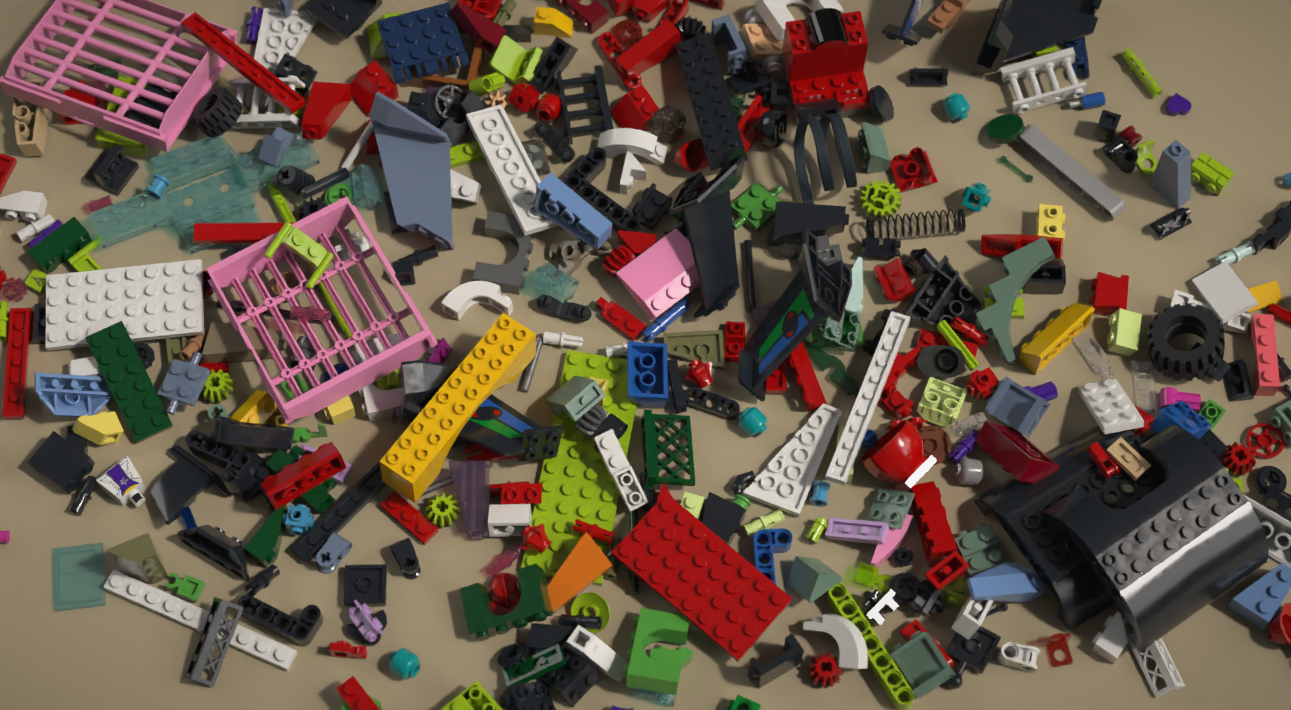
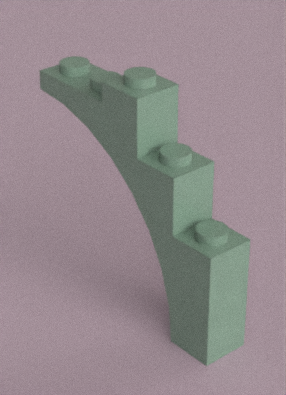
M1046 237L1002 257L1004 263L1001 266L1005 274L1010 273V275L989 285L991 291L988 294L992 302L997 301V303L976 313L978 319L975 321L979 330L984 329L986 334L993 331L991 336L995 344L999 343L1002 348L999 353L1003 361H1008L1010 365L1018 362L1012 347L1010 334L1011 315L1015 301L1021 288L1030 276L1042 265L1055 258Z

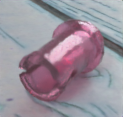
M110 195L94 201L91 199V202L87 203L91 214H97V211L113 207Z

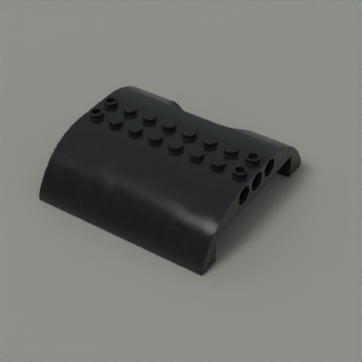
M1174 425L1168 426L1138 447L1149 464L1159 460L1164 466L1166 475L1164 481L1158 487L1129 507L1113 509L1098 502L1090 495L1075 490L1043 512L1054 530L1061 526L1065 528L1134 628L1127 636L1139 653L1265 564L1269 555L1268 541L1261 522L1227 470L1211 450L1198 438L1185 429Z

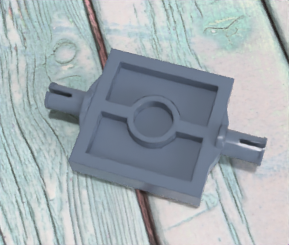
M195 351L190 362L173 360L157 393L160 397L171 401L166 410L168 414L174 415L178 405L195 406L210 374L208 368L198 366L202 357L201 353Z

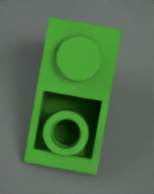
M657 646L655 649L651 648L650 658L658 662L681 665L682 670L692 661L693 650H688L686 647L667 649L664 646Z

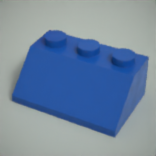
M628 341V398L644 407L664 408L667 402V344Z

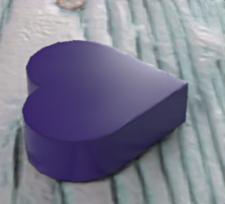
M1177 93L1174 94L1166 106V112L1171 116L1188 114L1191 109L1190 101Z

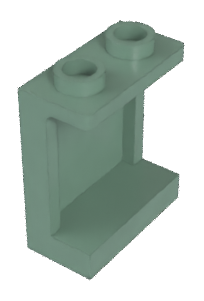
M574 375L545 401L555 415H560L563 411H566L573 421H577L606 395L595 380Z
M918 631L909 637L911 640L905 645L900 643L893 648L894 652L890 654V657L895 659L910 682L916 698H922L956 674L929 633Z

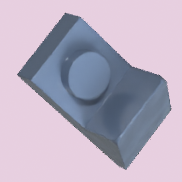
M279 127L275 129L271 136L266 134L258 159L276 167L294 140V134Z

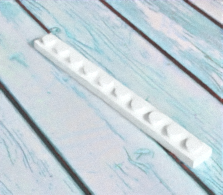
M891 311L826 473V480L846 485L909 325L910 316Z
M114 569L103 587L108 592L200 633L209 612ZM238 624L230 642V646L286 671L289 670L297 655L296 650ZM225 626L217 632L219 641L226 638L228 632Z

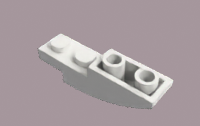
M613 429L593 437L601 453V458L629 511L631 512L649 503Z

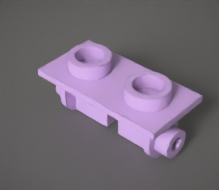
M354 600L357 606L349 609V617L357 627L364 623L359 630L365 639L373 642L379 633L385 636L381 630L383 625L376 617L373 618L370 615L372 610L366 603L361 604Z

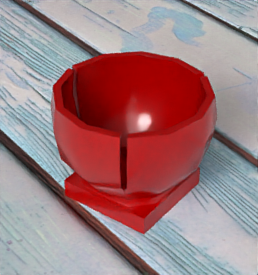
M904 420L885 433L874 444V447L871 446L863 455L860 463L876 479L892 482L893 485L890 487L892 490L904 491L910 489L937 460L932 455L926 456L924 454L923 438L915 426L909 421Z

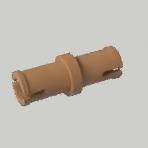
M204 329V334L196 335L188 341L187 346L179 353L181 360L189 362L195 351L200 352L203 349L209 332L207 329Z

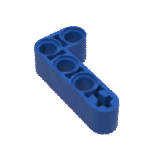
M783 528L758 530L754 534L753 539L754 567L776 584L773 553L789 551L793 536L789 530ZM785 538L788 542L783 544L778 539ZM759 539H764L767 541V543L762 545L759 544L757 541ZM765 558L769 562L767 564H762L759 562V560Z

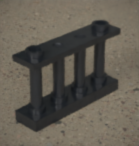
M594 66V73L591 76L562 80L561 71H557V79H554L555 90H559L563 104L566 126L563 127L564 138H568L569 145L573 144L572 135L598 131L603 133L613 129L602 66ZM592 83V85L596 84L597 89H594V92L565 96L564 87ZM591 99L599 100L600 105H597L596 108L568 112L567 103ZM594 115L602 116L603 121H600V124L571 128L569 119Z

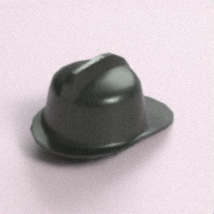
M941 345L927 346L922 349L917 359L921 372L931 377H956L964 370L966 363L965 356L958 348Z

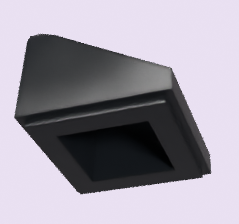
M412 260L393 263L395 277L401 286L416 284Z

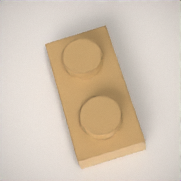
M1122 437L1106 450V454L1135 481L1151 467Z

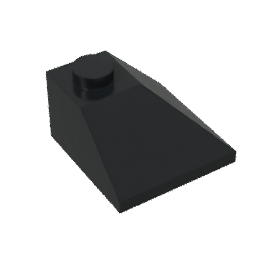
M411 91L407 109L434 126L441 118L434 108V97L430 94ZM438 100V106L442 112L444 107L442 102Z

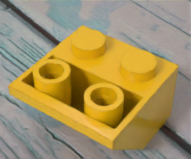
M258 389L230 417L233 421L288 425L270 394Z

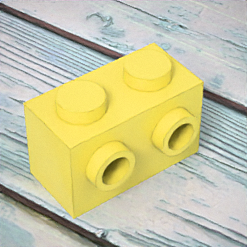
M1039 204L1036 216V235L1063 238L1064 242L1065 231L1062 230V225H1065L1066 214L1062 213L1063 206Z

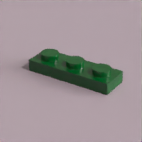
M556 644L526 658L525 662H521L519 666H514L512 669H503L506 685L509 687L510 685L527 683L565 665L566 660L562 647Z

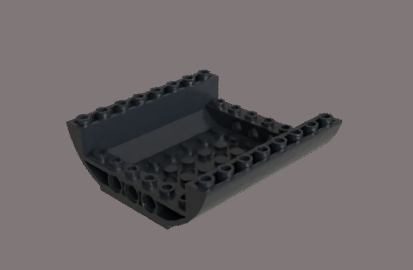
M1096 425L1047 455L1060 466L1054 473L1035 484L1025 482V484L1020 483L1014 479L1013 475L973 499L984 516L991 512L1059 603L1061 608L1057 616L1069 632L1116 602L1067 531L1059 533L1057 530H1054L1043 512L1075 490L1090 495L1107 507L1125 509L1158 487L1164 481L1166 475L1164 468L1158 461L1151 463V467L1136 481L1114 462L1119 468V473H1114L1111 475V478L1106 479L1086 451L1090 445L1098 442L1106 452L1113 443L1122 437L1146 460L1138 448L1143 444V441L1130 430L1104 434L1099 425ZM1130 484L1133 487V491L1126 492L1122 485ZM1106 495H1115L1117 501L1109 502L1106 499Z

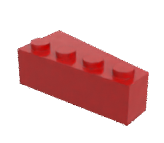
M934 481L915 484L909 489L910 493L915 494L911 505L928 568L936 566L955 550L957 551V546L946 517V510L940 500L939 487L936 488Z

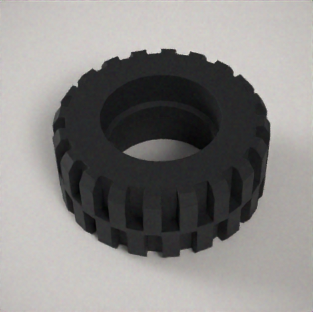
M1186 303V305L1182 306L1176 304L1173 308L1167 307L1163 309V313L1159 312L1154 317L1155 320L1150 322L1149 330H1147L1149 358L1159 372L1163 371L1164 376L1168 378L1173 376L1174 380L1181 381V378L1186 379V381H1192V378L1195 377L1197 379L1203 378L1205 373L1209 375L1214 371V368L1220 365L1225 349L1224 328L1220 324L1218 316H1213L1211 310H1204L1201 305L1192 306V303ZM1191 333L1201 337L1204 343L1194 350L1181 351L1171 347L1168 341L1178 334Z

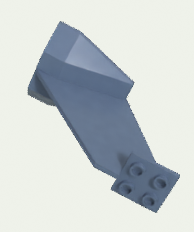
M377 92L369 117L373 124L396 222L412 233L418 230L423 237L429 240L433 238L444 249L449 247L454 250L450 147L452 143L445 132L396 101Z

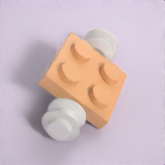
M751 9L744 17L748 22L741 29L752 58H766L763 62V67L766 68L769 75L779 74L783 69V64L779 63L780 58H782L783 40L778 41L757 10Z

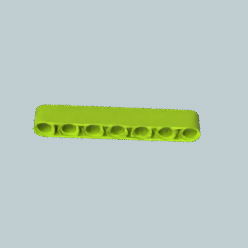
M837 583L828 590L827 601L836 615L842 616L851 621L855 626H861L864 629L861 634L865 643H871L875 646V649H867L868 666L895 708L898 710H908L914 700L912 689L847 588L842 583ZM839 592L842 596L836 598L832 595V593ZM850 609L853 614L846 615L843 610ZM879 660L884 661L886 666L879 667L876 662ZM894 678L898 683L891 685L887 679ZM901 695L906 696L909 701L906 703L901 702L898 697Z

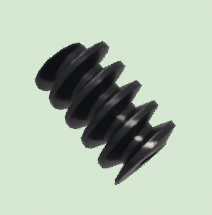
M286 165L278 171L276 181L280 187L301 196L300 189L315 182V178L295 166Z

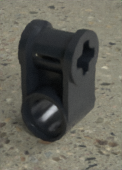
M1122 136L1116 137L1115 141L1111 144L1103 146L1105 155L1122 172L1131 173L1135 170L1138 153Z
M926 248L913 249L908 260L902 264L908 274L916 275L931 273L937 268L939 262Z
M611 413L595 431L594 437L613 429L618 440L626 432L628 424ZM593 441L594 449L600 453L595 441Z
M408 537L390 545L392 554L396 562H398L404 577L411 580L419 577L421 573L419 560L410 538Z

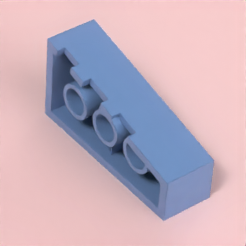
M550 172L536 186V212L597 250L611 236L612 223Z

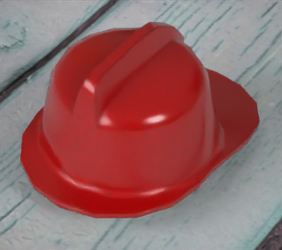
M701 138L686 142L676 151V158L673 159V162H676L680 168L688 172H695L709 166Z
M500 573L491 579L488 591L493 612L497 616L509 614L517 607L521 598L519 579L510 573Z
M1291 603L1284 604L1281 613L1269 621V641H1276L1278 644L1289 643L1291 645Z

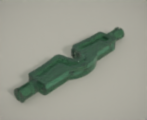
M805 338L803 343L807 354L819 370L825 371L830 367H834L835 371L830 375V380L848 396L853 394L857 398L860 391L858 389L859 383L846 372L842 361L833 355L827 354L816 342L811 344Z

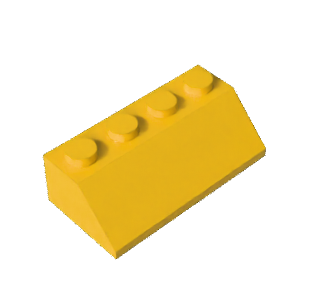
M1073 303L1069 307L1065 306L1060 311L1059 317L1056 319L1052 318L1046 324V329L1043 331L1039 330L1033 336V341L1029 344L1025 343L1020 348L1018 360L1036 375L1088 327L1095 309L1092 306Z

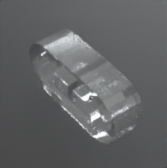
M983 412L977 413L954 423L950 429L954 437L958 438L971 433L973 429H981L985 420L988 421Z

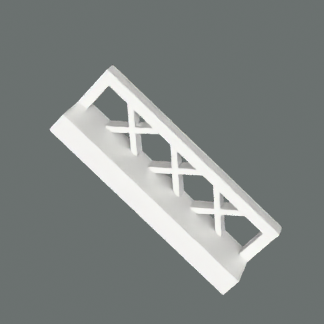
M1127 618L1123 620L1126 636L1130 633L1127 626L1129 623ZM1127 636V640L1156 698L1171 690H1179L1185 686L1162 638L1147 647L1145 652L1139 653ZM1149 657L1156 662L1155 671L1149 670L1147 666ZM1158 676L1164 678L1167 687L1161 690L1156 685Z

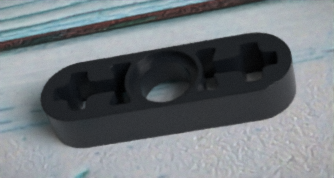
M677 359L667 360V371L676 413L687 412Z
M690 387L684 393L686 405L727 420H734L739 415L740 406L735 400L697 387ZM696 394V398L690 400V396ZM702 396H703V397H704V399H703V404H700V401L702 400ZM714 399L718 404L716 407L710 408L706 405V402ZM730 406L734 407V411L731 413L727 412Z

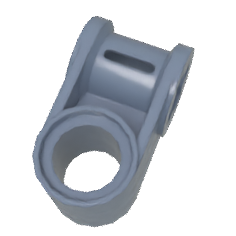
M336 532L332 533L316 555L319 570L325 574L333 572L351 550L352 543Z

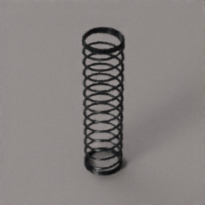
M957 208L955 214L952 209H949L948 213H946V211L943 209L941 210L940 215L936 210L933 212V215H931V213L927 211L925 216L922 212H919L918 217L913 212L911 213L910 218L908 214L905 213L903 215V219L900 214H897L895 219L890 214L888 217V221L884 215L881 216L880 221L879 218L875 216L873 218V222L871 217H867V237H875L874 222L875 218H877L880 229V239H883L882 218L884 217L887 225V236L888 238H890L889 220L891 216L895 227V238H897L898 235L896 224L897 217L899 216L902 224V235L904 238L905 215L907 216L909 221L910 237H912L913 233L911 221L913 214L917 222V235L920 236L919 216L920 214H922L924 220L925 235L927 236L928 232L926 218L928 213L931 217L932 233L934 235L935 212L937 213L939 218V230L940 234H942L941 216L943 211L947 219L948 234L950 233V211H952L954 217L955 233H957V221L959 231L962 233L965 231L966 228L965 213L963 208Z

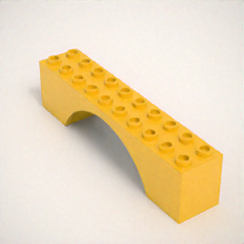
M502 313L380 460L382 481L416 503L439 475L451 446L473 413L499 387L508 383L513 384L535 357L536 333L507 314Z

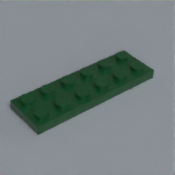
M117 322L85 337L136 444L172 428L173 424L123 322Z

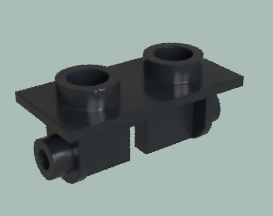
M945 67L932 69L909 68L910 85L947 86L948 69H945Z
M1179 208L1151 223L1150 226L1161 240L1191 224L1192 221L1189 218L1191 211L1189 208Z
M866 237L861 240V246H864L860 248L861 255H865V257L884 256L889 259L900 257L899 248L901 247V240H897V238H883V245H879L880 238Z

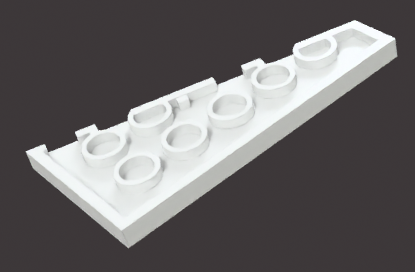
M264 8L254 59L273 74L285 53L296 57L317 20L308 15L306 11L292 10L290 17L286 18L284 12L279 9ZM254 89L247 90L245 100L247 107H251ZM261 91L259 108H265L269 102V96Z
M823 403L802 429H799L792 440L769 462L763 472L754 479L753 483L742 492V495L799 517L842 410Z

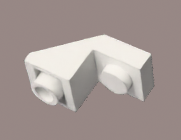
M94 356L69 361V375L104 377Z

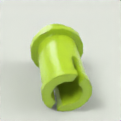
M816 517V519L812 520L813 525L805 537L809 542L813 540V544L818 543L823 530L827 529V521L821 517Z

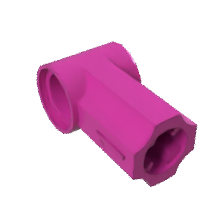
M1164 387L1160 389V410L1182 401L1189 404L1192 410L1198 412L1201 396L1196 393L1178 392L1173 387Z

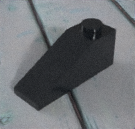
M556 36L528 84L535 87L541 94H544L553 84L554 79H557V71L562 73L566 69L578 49Z

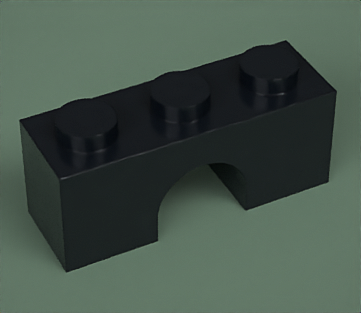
M472 90L462 91L451 104L457 112L455 122L450 117L440 118L434 125L448 135L452 143L451 147L457 146L463 134L471 129L467 122L466 114L483 110L486 107Z

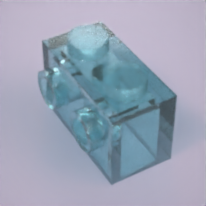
M359 164L349 172L353 205L371 211L383 203L379 169L364 164Z
M546 263L537 268L531 285L564 303L573 298L580 281L557 269L554 265Z

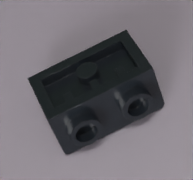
M652 183L650 188L647 187L644 190L641 201L635 203L632 209L633 215L639 219L641 225L653 231L664 216L666 205L669 202L672 203L673 198L656 190V184Z

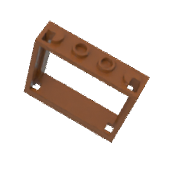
M455 19L458 31L460 33H466L462 26L459 24V22ZM475 45L467 80L435 75L426 76V74H423L422 78H418L414 67L409 69L412 80L407 81L408 86L438 90L446 85H454L462 91L470 90V81L479 78L485 50ZM446 88L443 91L449 92L450 88Z

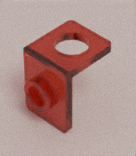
M1057 633L1049 638L1046 647L1052 667L1055 668L1073 663L1068 647L1071 633ZM1055 651H1064L1066 659L1064 661L1056 660L1054 657Z

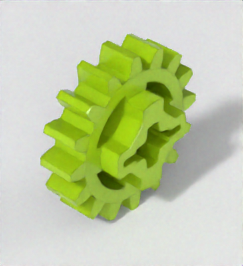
M878 179L876 184L874 181H871L870 186L865 185L864 190L861 191L860 203L862 204V210L867 209L866 215L874 214L873 218L875 216H880L881 218L882 215L889 217L892 213L897 214L898 208L901 207L902 195H899L900 189H894V183L888 185V180L881 183V180Z

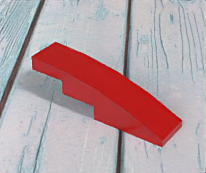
M1024 234L982 235L981 254L1004 257L1034 241L1046 237L1055 258L1061 259L1063 256V238Z

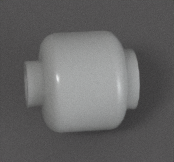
M963 458L959 464L955 465L954 475L957 476L961 484L976 486L983 482L986 468L980 460Z

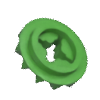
M336 184L327 190L325 201L329 206L338 201L342 193L343 198L347 196L351 204L354 205L356 200L355 191L349 185Z

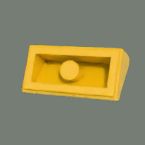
M1277 280L1248 289L1257 300L1258 305L1246 311V313L1270 307L1272 303L1279 304L1283 302Z

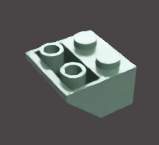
M862 122L861 130L858 131L859 140L856 141L857 150L862 153V168L865 167L867 174L889 171L891 159L883 129L867 122Z

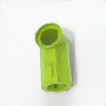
M495 72L471 80L469 89L479 96L504 87L506 80L504 75Z

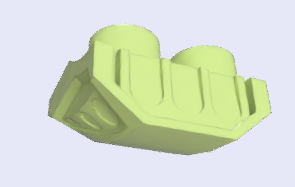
M930 376L917 412L924 420L941 427L955 425L965 400L967 389H962Z

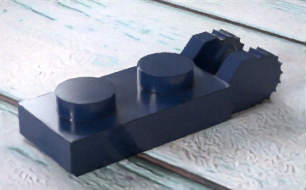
M1085 37L1066 42V49L1073 47L1075 51V63L1071 65L1076 78L1078 77L1077 68H1082L1084 78H1089V62Z

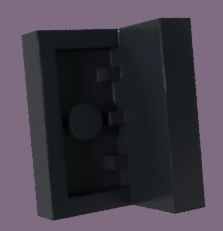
M115 144L112 149L106 147L85 175L87 181L119 196L138 170L139 164L125 157L122 147Z

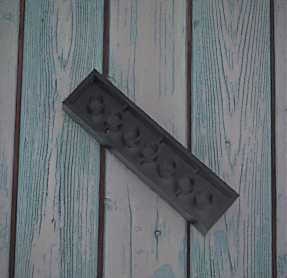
M711 33L675 43L710 170L723 168L730 159L742 154L745 155V161H748Z

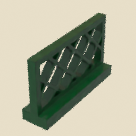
M644 409L641 418L645 488H653L654 484L695 486L690 416L652 414V410ZM655 421H663L667 426L660 429L655 424ZM676 422H685L686 427L680 430L674 424ZM669 428L677 433L673 438L665 433ZM662 436L668 442L662 446L656 440L658 437ZM680 436L687 441L684 447L676 442ZM671 444L679 450L674 455L666 449ZM664 453L669 459L663 463L658 459L659 454ZM681 453L688 458L685 464L677 459ZM672 461L680 467L676 472L667 466ZM664 469L671 476L669 478H659V472ZM684 470L690 475V479H682L678 474Z

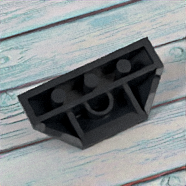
M210 525L181 530L177 533L180 542L245 581L250 579L242 542L234 536L230 538L225 535L226 533L217 526L213 528Z

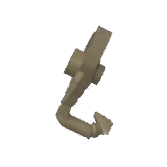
M581 239L552 243L549 257L553 260L555 255L560 257L561 252V255L564 257L563 261L567 265L564 268L559 264V269L553 268L554 271L566 279L577 270L582 260L594 251L595 248ZM605 241L598 250L596 249L597 253L602 257L609 255L611 244Z

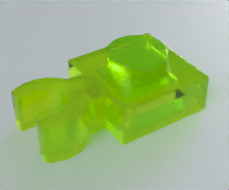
M859 562L853 583L871 590L874 588V585H877L879 590L887 591L889 587L883 585L882 580L890 581L892 577L888 574L878 575L879 568Z

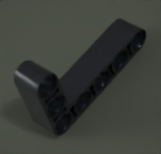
M599 147L593 148L565 176L564 184L570 189H574L576 194L612 223V229L616 232L618 230L640 232V221L637 217L591 184L606 167L605 150Z

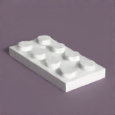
M1107 379L1102 382L1078 386V394L1104 434L1144 427L1143 418L1117 379Z

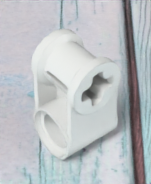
M1008 642L1000 649L998 661L1004 666L1026 672H1036L1037 655L1040 654V649ZM1004 651L1011 652L1013 654V657H1007Z

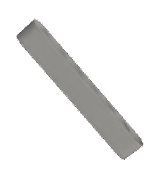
M1028 124L1024 129V133L1017 136L1018 139L1015 142L1019 147L1105 219L1113 221L1126 208L1125 202L1035 126Z

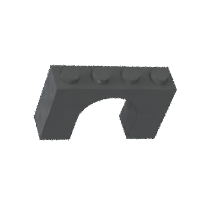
M488 211L485 224L486 237L510 241L516 245L519 251L511 262L503 265L476 261L472 280L491 282L499 285L501 292L519 295L521 288L525 287L526 277H524V272L529 269L530 260L527 259L528 255L533 252L534 243L531 242L532 237H536L537 232L525 236L515 215Z

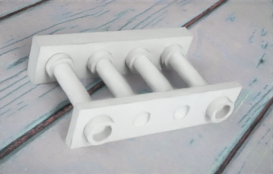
M1073 47L1000 68L1002 83L1010 82L1016 99L1015 102H1012L1013 114H1023L1031 109L1070 98H1079L1086 94V81L1078 83L1071 65L1075 63ZM1063 66L1071 86L1060 89L1053 69ZM1046 72L1053 91L1042 94L1035 74ZM1028 77L1034 93L1033 97L1023 98L1017 79Z
M289 75L287 78H279L294 91L295 88H305V84L297 76ZM243 77L229 80L228 83L237 89L236 98L242 104L244 90L254 89L251 111L248 114H241L231 129L299 127L300 119L294 113L291 115L286 110L279 114L275 113L276 102L270 97L267 112L265 114H258L261 90Z

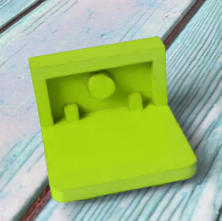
M503 36L489 64L490 67L504 75L515 85L529 82L534 76L533 71L541 61L540 56L543 50L539 47H534L527 51L508 36Z

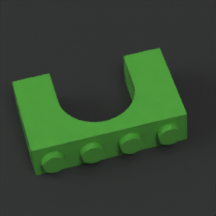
M641 608L640 615L635 616L634 628H637V630L631 634L630 644L633 645V648H629L627 653V661H630V663L624 667L623 678H627L626 687L672 695L677 694L681 665L655 661L645 654L644 648L658 641L686 645L690 624L686 617L681 614Z

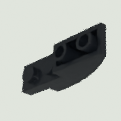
M1291 201L1288 204L1289 206L1286 208L1281 207L1274 214L1276 217L1267 228V232L1263 235L1261 233L1252 240L1255 247V255L1268 245L1275 250L1291 234Z

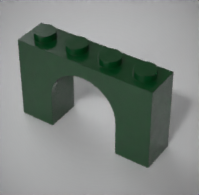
M535 563L517 569L521 598L519 604L512 612L502 616L492 613L485 586L478 582L460 588L469 636L478 641H483L491 635L505 634L509 629L523 628L528 625L527 623L533 621L541 622L546 620L547 617L552 616L553 612L543 568Z

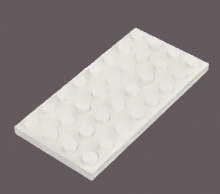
M202 260L46 275V349L49 351L87 347L89 345L85 337L120 321L123 322L132 342L204 334Z

